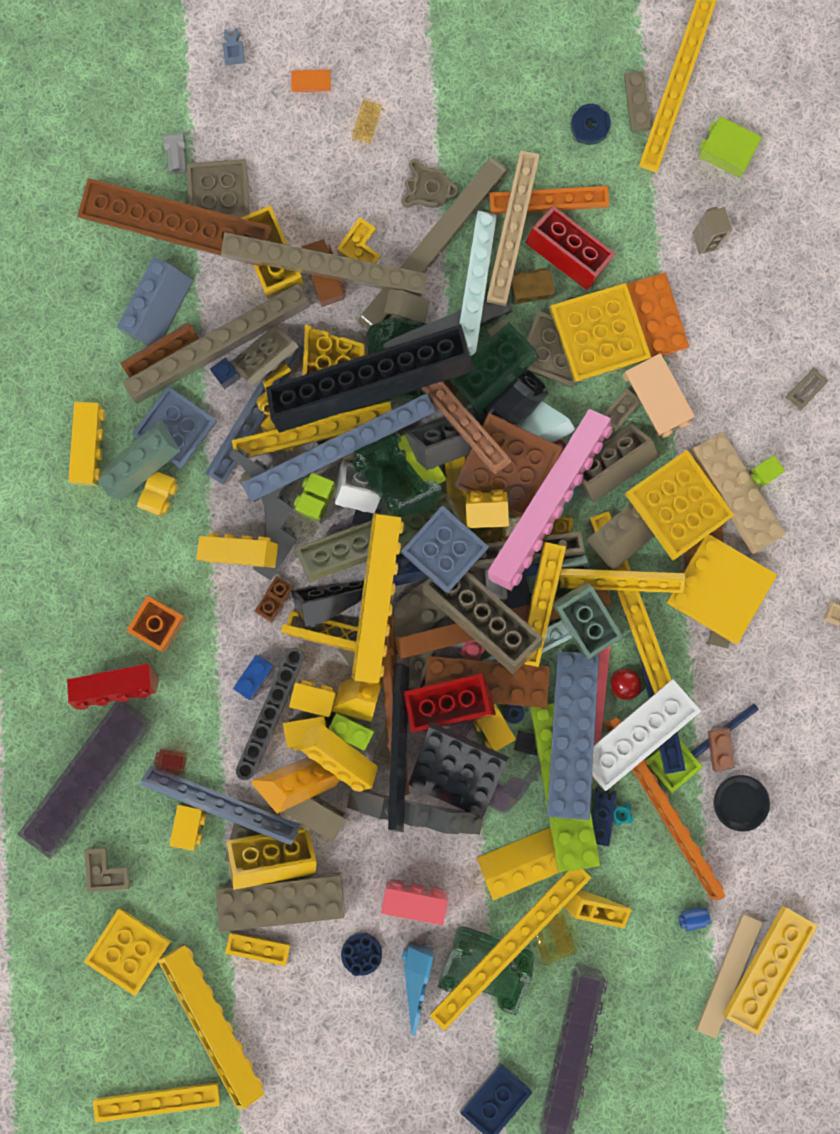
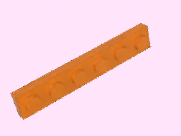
M608 186L532 190L527 213L549 211L552 206L560 211L608 208ZM511 191L492 192L489 194L490 213L506 214Z

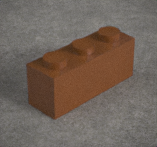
M324 239L301 246L304 249L333 254L330 244L326 245ZM311 275L321 307L344 300L343 293H346L343 281L339 282L335 279Z

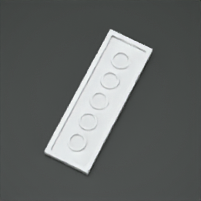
M672 679L594 745L592 776L607 791L698 715L701 710L676 681Z

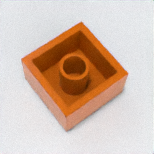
M147 596L126 631L159 651L167 652L187 617L159 600Z

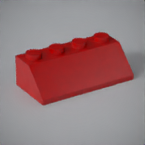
M554 206L532 228L525 241L529 247L586 291L593 285L616 255Z
M147 663L67 679L68 703L74 709L85 710L89 706H105L113 701L125 702L133 697L146 698L150 694L157 692L159 676Z
M483 673L404 692L412 733L428 731L431 723L447 727L496 715L492 694Z

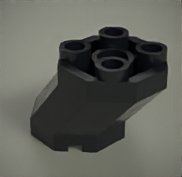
M518 367L483 403V413L487 416L489 412L519 426L549 394L547 390L545 392L543 390L545 384L529 371L526 374L522 373L523 368Z

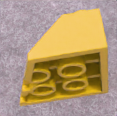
M305 324L303 375L365 355L364 344L331 335L324 330L313 329L312 326Z

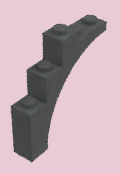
M233 448L229 453V456L241 465L251 478L266 471L267 465L258 459L255 462L248 458L249 454L241 448H238V450ZM283 487L261 497L266 520L264 537L271 538L270 542L278 543L275 568L253 566V570L269 580L273 578L297 541L294 531L286 526L284 529L281 528L294 509L290 505L292 501L283 495L280 498L277 497Z
M351 788L347 808L378 819L388 820L389 796L367 789L358 792ZM405 800L404 824L415 827H427L445 834L465 833L480 835L483 819L470 812Z

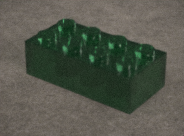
M508 322L471 356L475 371L451 378L449 381L480 413L539 358L536 349Z

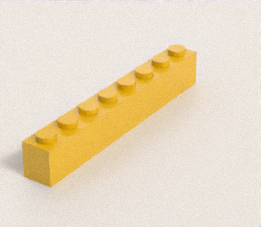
M373 513L351 676L354 681L379 683L380 677H383L384 674L382 658L386 657L387 645H384L385 637H388L390 630L387 620L388 616L392 614L390 598L395 593L393 576L397 575L398 563H395L396 554L399 555L401 543L398 542L399 534L403 532L404 526L399 516Z
M185 945L180 946L160 958L158 962L236 1108L246 1109L265 1095L262 1089L263 1084L255 1076L251 1061L244 1056L242 1052L243 1046L239 1040L235 1039L231 1024L222 1015L223 1009L212 996L213 990L205 983L201 968L196 966L193 960L192 951Z

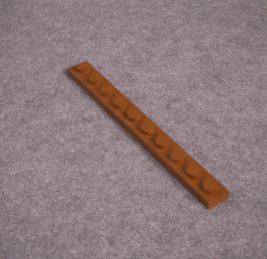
M393 608L392 614L388 616L387 620L390 630L388 637H385L384 645H387L386 657L382 658L384 674L381 681L385 694L383 705L387 716L385 726L388 730L389 739L387 747L390 751V761L394 665L398 663L394 642ZM406 760L405 796L408 795V794H410V792H409V781H408V770H407V760Z

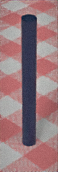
M753 703L722 728L727 727L731 732L759 710L758 707ZM706 739L691 751L695 758L710 748L709 739Z

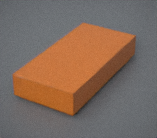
M330 69L291 71L292 92L331 91Z

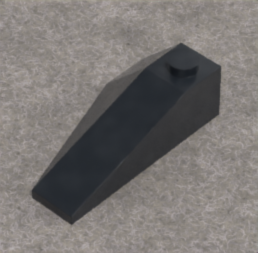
M364 580L348 582L346 584L347 587L329 584L327 589L317 590V586H310L292 590L291 595L300 621L305 627H316L319 623L328 621L362 601Z

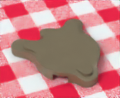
M412 159L409 162V168L415 177L405 181L408 193L402 198L403 207L410 208L414 205H422L436 208L457 197L458 188L452 184L451 180L445 175V172L436 168L424 167L417 159Z

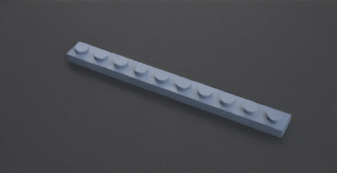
M427 393L241 484L250 502L434 413L435 410Z

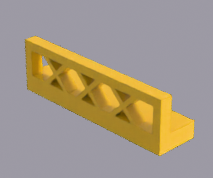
M290 611L287 625L283 624L281 632L284 635L355 652L356 642L351 641L348 636L357 632L358 627L328 620L321 623L325 630L318 633L312 631L310 627L303 626L298 628L292 626L294 617L299 618L298 613ZM338 627L341 628L344 635L339 638L331 636L329 631Z

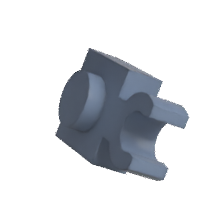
M235 28L234 36H229L227 29H225L224 36L227 43H223L225 64L245 63L243 42L238 41L240 38L238 29Z

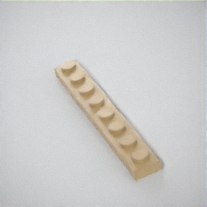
M520 150L486 302L502 306L507 304L540 154Z

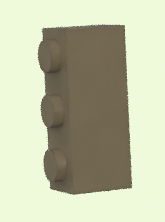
M725 207L707 209L692 232L699 255L718 250L732 231Z

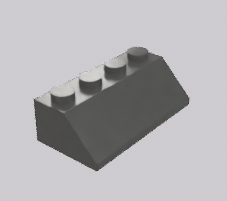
M476 407L467 409L482 426L487 416ZM446 417L405 431V436L416 461L426 470L434 469L455 459L468 456L472 448Z

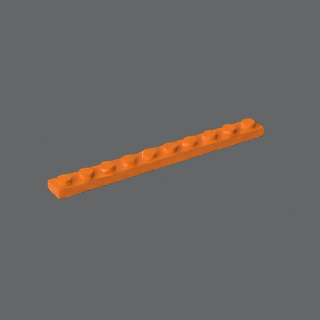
M616 717L607 720L603 724L608 732H610L622 721ZM646 759L642 760L632 769L633 773L710 899L721 900L726 896L723 891V885L714 877L712 867L703 859L701 849L692 841L690 831L681 823L679 813L670 805L668 795L659 787L658 779L648 769Z

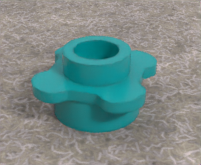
M625 803L619 807L615 805L614 823L617 826L634 821L630 811V804Z

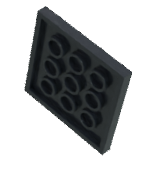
M431 723L409 780V786L483 819L509 757L435 723Z

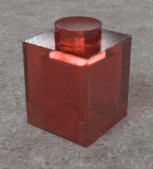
M167 748L160 749V752L156 753L154 764H157L156 770L178 774L183 773L188 752Z

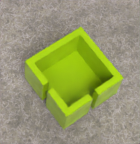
M311 472L310 476L305 477L302 484L304 491L302 495H297L294 506H296L295 510L299 515L321 524L335 492V483Z

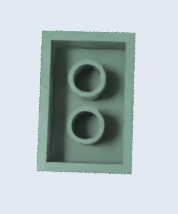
M589 583L581 584L553 602L555 611L579 650L587 659L595 656L623 637L594 588Z

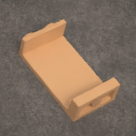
M661 353L625 371L622 376L625 382L629 381L657 431L655 434L656 438L662 436L664 439L674 433L673 429L677 427L683 429L691 424L690 420L695 416Z

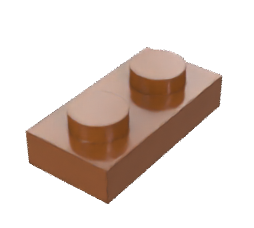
M725 727L708 731L712 770L719 772L735 768L730 729Z

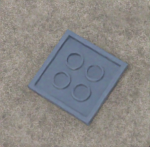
M167 386L132 434L139 438L155 423L162 420L181 450L169 461L183 469L217 423V420Z
M442 506L401 550V553L448 594L489 546Z

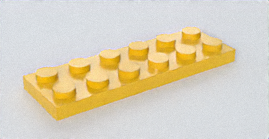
M782 905L722 1015L759 1036L818 925Z

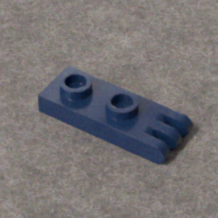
M596 788L592 815L596 844L610 846L617 791L613 790L612 797L608 798L609 789L607 791L604 790V795L601 797V788Z

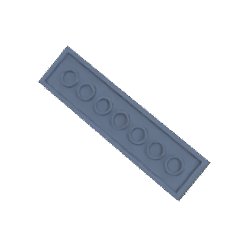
M558 651L547 817L590 820L599 654L587 659L582 653Z

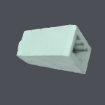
M543 401L519 425V427L553 443L575 430L569 418Z

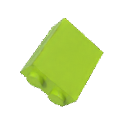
M719 116L717 122L712 121L707 131L710 134L708 139L703 138L698 148L701 150L698 157L741 178L762 137Z
M336 713L329 727V730L342 740L363 751L366 750L375 732V729L340 713Z

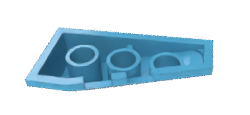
M409 943L408 949H403L401 961H405L404 970L411 1034L416 1036L422 1009L421 1003L424 1002L425 984H428L433 961V948Z

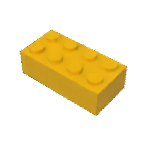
M271 205L241 217L242 219L271 226L272 231L269 242L288 245ZM253 265L267 299L273 298L296 284L299 286L304 285L300 272L265 265L261 267Z

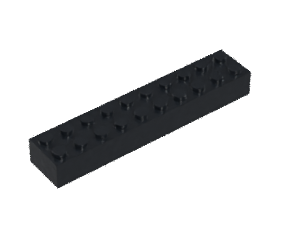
M460 324L266 387L270 418L278 432L281 433L475 371L462 325Z

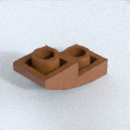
M276 576L254 613L272 623L294 586Z

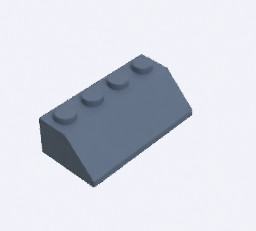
M153 256L117 328L123 334L148 346L165 336L193 280L172 265Z

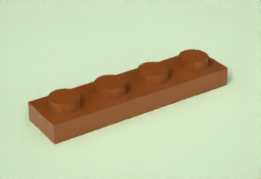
M188 322L120 362L129 378L195 342L199 337Z

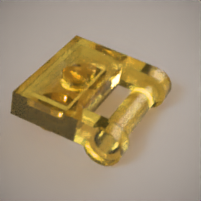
M562 912L556 914L545 926L555 953L549 954L541 931L535 936L542 956L541 962L543 966L578 953Z

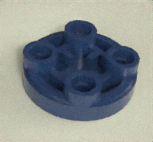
M355 933L344 942L341 950V960L344 967L352 975H368L379 967L382 960V948L379 941L371 934Z

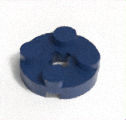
M585 104L575 112L571 120V131L577 142L594 145L606 138L610 130L611 120L607 111L601 109V106ZM591 120L593 124H596V126H593V128H589L586 126V124H588V121Z

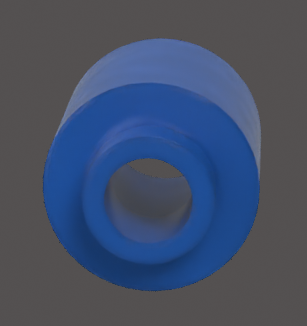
M696 907L681 911V916H678L680 927L685 928L686 932L706 928L707 925L711 924L707 908Z

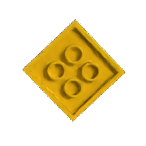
M119 908L84 963L136 996L171 941L122 908Z

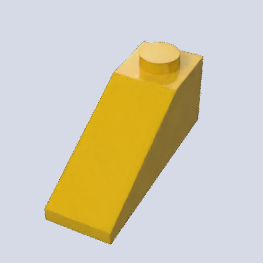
M579 890L564 906L575 919L625 928L632 911L629 907L583 890Z

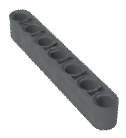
M485 299L480 327L501 319L504 314L506 316L509 315L513 310L508 300L506 306L488 303L486 302L487 299ZM461 310L386 342L383 347L386 349L457 326L460 322Z
M291 648L285 653L236 767V775L241 780H249L257 772L305 659L303 651L298 648ZM294 651L300 654V660L297 663H293L290 660V654ZM285 670H289L292 673V679L289 682L282 679V673ZM276 689H281L284 692V697L280 701L274 698ZM268 708L275 710L276 716L274 719L267 718L266 710ZM260 727L267 729L268 734L265 738H261L258 735ZM251 746L258 747L259 755L257 757H253L250 754ZM243 765H248L251 768L249 776L242 773L241 768Z

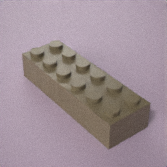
M468 571L448 594L430 578L423 584V594L513 675L542 646L543 637Z
M341 872L298 877L233 890L232 884L221 885L216 889L220 932L341 919L346 914Z

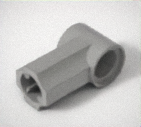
M184 133L164 134L163 141L170 174H183L187 172Z

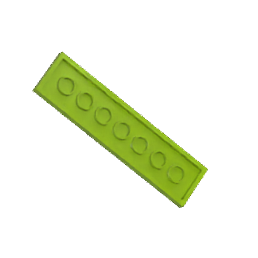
M554 703L547 704V708L530 707L547 811ZM591 812L590 820L548 817L558 873L600 866Z

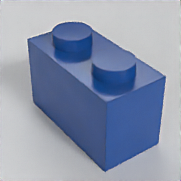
M255 655L233 689L248 700H253L275 665L260 655Z

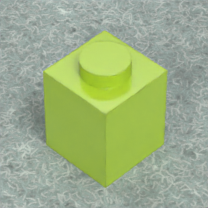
M775 455L750 470L752 474L750 476L756 485L763 487L784 473L785 469Z

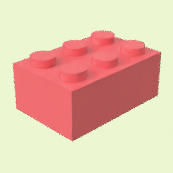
M391 879V882L386 883L381 914L443 926L448 903L447 893H444L442 888L432 887L431 890L423 889L424 886L421 884L412 883L411 886L403 885L401 880Z

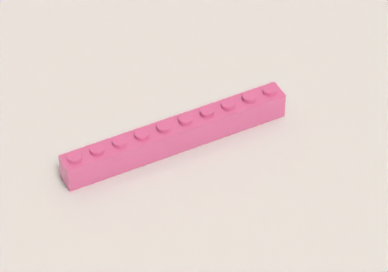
M588 410L489 568L488 576L490 581L510 591L514 585L517 586L520 583L522 572L531 565L532 556L535 551L538 552L541 549L543 538L552 531L554 520L561 516L563 506L571 500L575 486H579L582 482L583 473L585 470L590 469L594 455L600 453L603 446L602 442L611 435L613 429L611 427V418L593 410Z

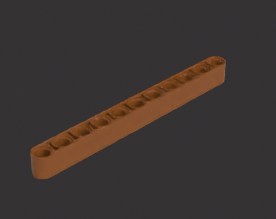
M594 589L604 606L612 605L608 590ZM561 597L554 598V602L560 599ZM530 605L511 610L526 622ZM553 606L549 621L560 618ZM455 623L396 638L394 642L398 658L402 659L474 639Z

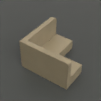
M93 846L85 849L87 892L122 890L133 886V881H130L129 867L108 868L107 847L95 848Z

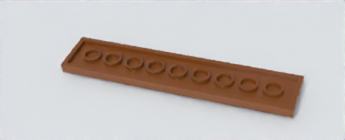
M90 178L87 179L77 215L81 219L221 256L224 232L269 241L272 227L269 225ZM240 261V262H244V263L251 264V265H255V266H259V267L262 266V265H260V264H255V263Z

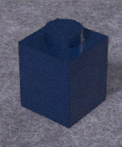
M226 357L210 368L224 390L240 379V376Z

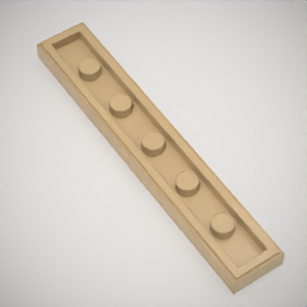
M743 913L741 914L695 1028L697 1031L715 1039L717 1038L725 1018L722 1014L737 988L763 922Z

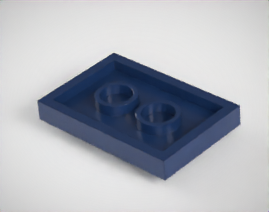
M500 1062L463 1106L460 1114L483 1134H499L533 1092Z

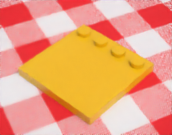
M626 283L560 302L549 307L574 383L638 364L651 358Z
M688 450L625 493L672 560L678 558L735 516Z
M707 535L700 542L683 572L685 573L684 593H671L666 604L731 643L738 645L776 579L777 574L715 537Z

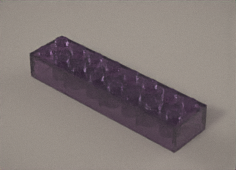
M116 701L17 835L49 859L57 856L154 725V722L126 701Z
M575 964L539 1124L540 1134H574L573 1123L574 1120H578L579 1116L578 1100H582L584 1093L582 1082L583 1078H587L589 1066L586 1064L588 1057H591L593 1053L592 1037L596 1036L598 1030L596 1019L597 1015H601L603 1003L600 1001L602 994H605L607 990V981H605V977L600 969Z

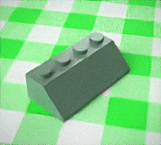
M159 420L101 470L99 482L107 496L122 501L181 451L163 421Z

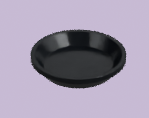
M735 775L725 779L718 786L714 794L713 806L716 816L723 825L734 831L746 832L759 827L765 821L770 810V798L766 788L757 779L747 775Z

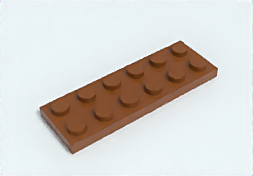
M427 656L425 687L483 673L492 694L493 703L547 708L550 667L522 665L513 675L500 662Z

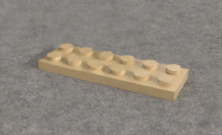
M724 432L690 450L699 467L735 515L731 520L752 554L786 535Z

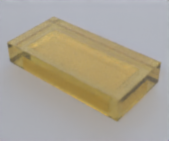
M365 100L362 101L352 139L371 144L382 105Z

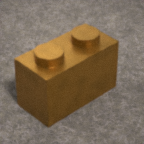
M537 269L534 273H515L511 282L513 303L521 304L553 299L555 292L551 270Z

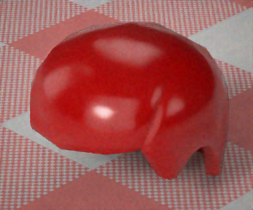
M620 668L614 671L610 678L612 691L621 700H632L642 690L639 675L630 668Z

